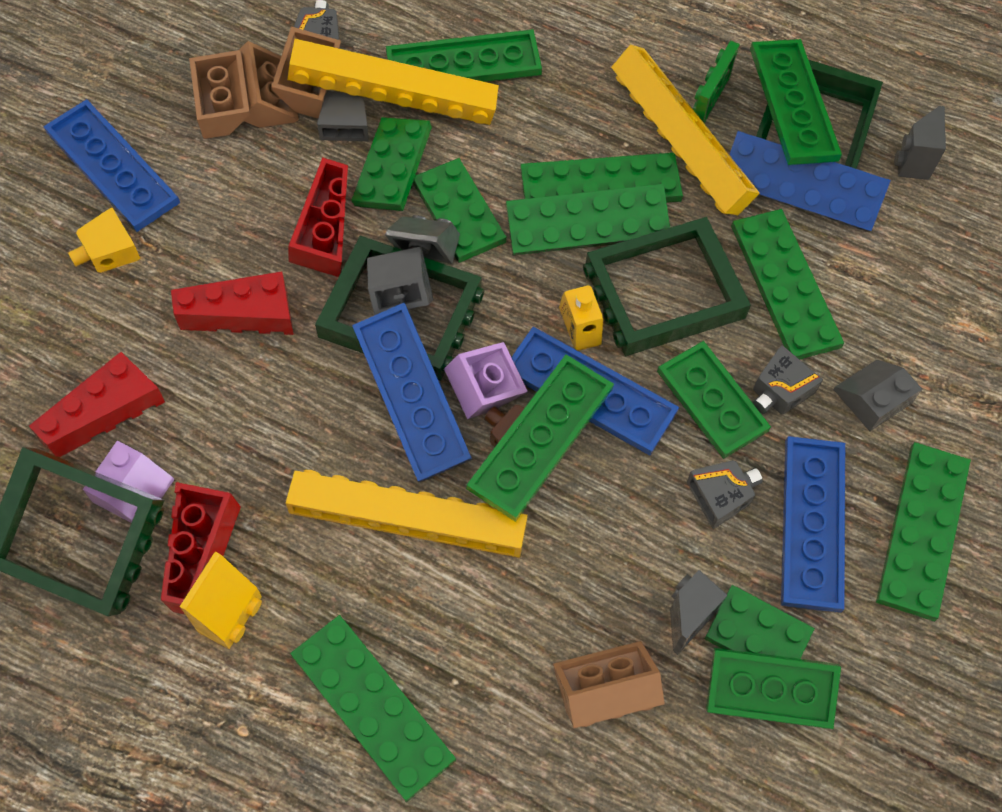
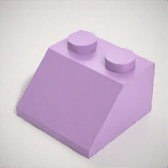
M504 342L458 354L444 368L467 419L486 414L492 407L499 408L528 392Z
M119 441L114 444L95 471L159 498L164 496L174 481L171 475L145 455ZM85 486L83 488L93 503L132 523L137 510L136 506Z

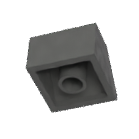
M938 106L913 124L909 134L904 135L902 148L897 150L894 159V165L898 166V177L930 179L946 150L945 106Z
M413 215L412 218L402 216L386 230L385 236L396 248L406 250L421 246L425 258L452 264L460 233L454 224L447 219L439 218L437 221L427 220L419 215Z
M875 360L835 386L833 390L869 431H872L911 405L922 391V388L903 367Z
M700 570L693 577L687 574L676 586L677 590L671 596L674 599L670 608L673 651L677 655L712 619L727 597V594Z

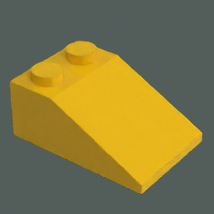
M215 552L180 605V608L198 633L230 649L233 643H238L245 632L244 625L250 616L253 617L258 612L262 600H260L262 596L252 582L221 554Z

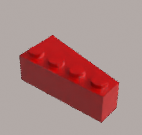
M322 157L288 246V262L336 277L340 276L348 165Z
M282 271L171 290L173 314L180 330L216 332L217 329H226L235 333L249 330L258 331L259 334H270L272 331L283 332L284 335H294L287 288Z
M120 352L36 419L29 427L38 440L53 455L61 457L92 441V437L104 431L108 433L116 428L115 425L130 417L134 419L142 415V411L154 405L157 407L165 403V400L159 388Z
M176 482L174 491L176 493L175 506H172L171 514L173 519L172 532L169 534L167 545L169 547L168 561L165 562L161 601L172 612L184 614L180 605L213 554L217 552L224 556L241 506L231 493Z

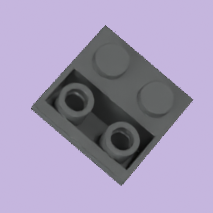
M421 246L367 258L368 291L374 315L402 303H405L408 309L429 305L434 300Z

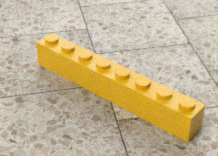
M299 39L294 40L287 79L299 84L321 87L325 90L340 91L352 96L358 95L375 101L389 102L402 107L416 108L429 113L434 112L452 118H461L478 124L488 125L491 124L496 111L499 87L496 84Z
M630 44L611 67L617 74V81L628 88L631 92L629 96L634 102L642 106L645 117L656 124L659 135L671 143L673 153L685 161L687 171L699 179L701 189L708 195H711L716 201V208L723 214L739 215L760 194L759 191L644 48Z
M313 470L294 471L286 499L289 514L518 558L521 555L528 516L521 514L515 522L487 503H476L474 505L464 503L462 499L456 497L442 499L435 497L434 494L429 492H419L418 494L407 492L404 488L398 486L384 488L371 481H361V483L349 481L348 478L340 475H333L332 477L321 476L320 473Z

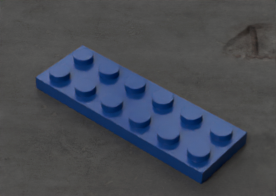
M87 99L43 126L51 139L136 232L180 204L178 196Z
M740 131L736 134L729 154L759 191L760 195L869 231L873 229L891 181L836 162L788 165L780 144Z
M399 304L352 325L419 483L473 460L406 304Z
M533 326L511 357L524 385L537 392L565 354L614 383L613 390L589 422L651 456L677 414L679 407Z
M788 436L785 440L781 606L842 613L844 610L845 443Z

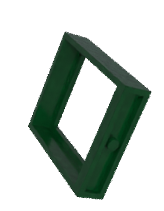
M809 60L820 94L863 106L845 162V166L857 169L883 82ZM768 103L756 137L765 140L773 121Z
M707 217L587 252L586 263L583 264L585 277L587 280L591 279L594 286L595 298L597 302H601L604 308V320L607 325L611 324L614 331V342L617 348L622 349L625 357L746 319L751 307ZM695 238L726 303L634 331L605 265Z
M361 235L359 236L315 323L318 338L363 353L353 327L340 323L338 320L367 264V258L401 251L402 249ZM424 257L429 278L464 290L435 355L427 353L436 376L441 381L445 373L444 368L454 359L452 355L455 349L459 350L463 344L465 336L463 331L465 326L470 327L475 314V311H473L474 306L481 303L485 289L482 288V277Z
M22 447L0 503V571L105 616L121 614L130 602L129 591L132 584L140 576L142 569L140 563L143 555L148 552L152 545L153 538L151 534L155 525L162 519L164 513L162 506L165 500L40 449ZM41 468L137 507L102 599L6 559Z

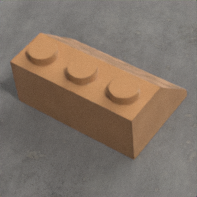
M291 26L271 90L294 112L319 118L325 95L329 90L287 80L294 40L299 39L340 49L341 41Z
M250 41L246 42L239 49L242 54L250 116L244 122L259 128L297 122L299 120L298 113L294 112L271 90L281 56Z
M241 50L189 58L197 122L203 139L230 135L250 116Z
M641 641L553 664L565 710L573 728L587 727L596 722L611 718L617 719L626 714L641 710L647 711L665 704L660 671Z

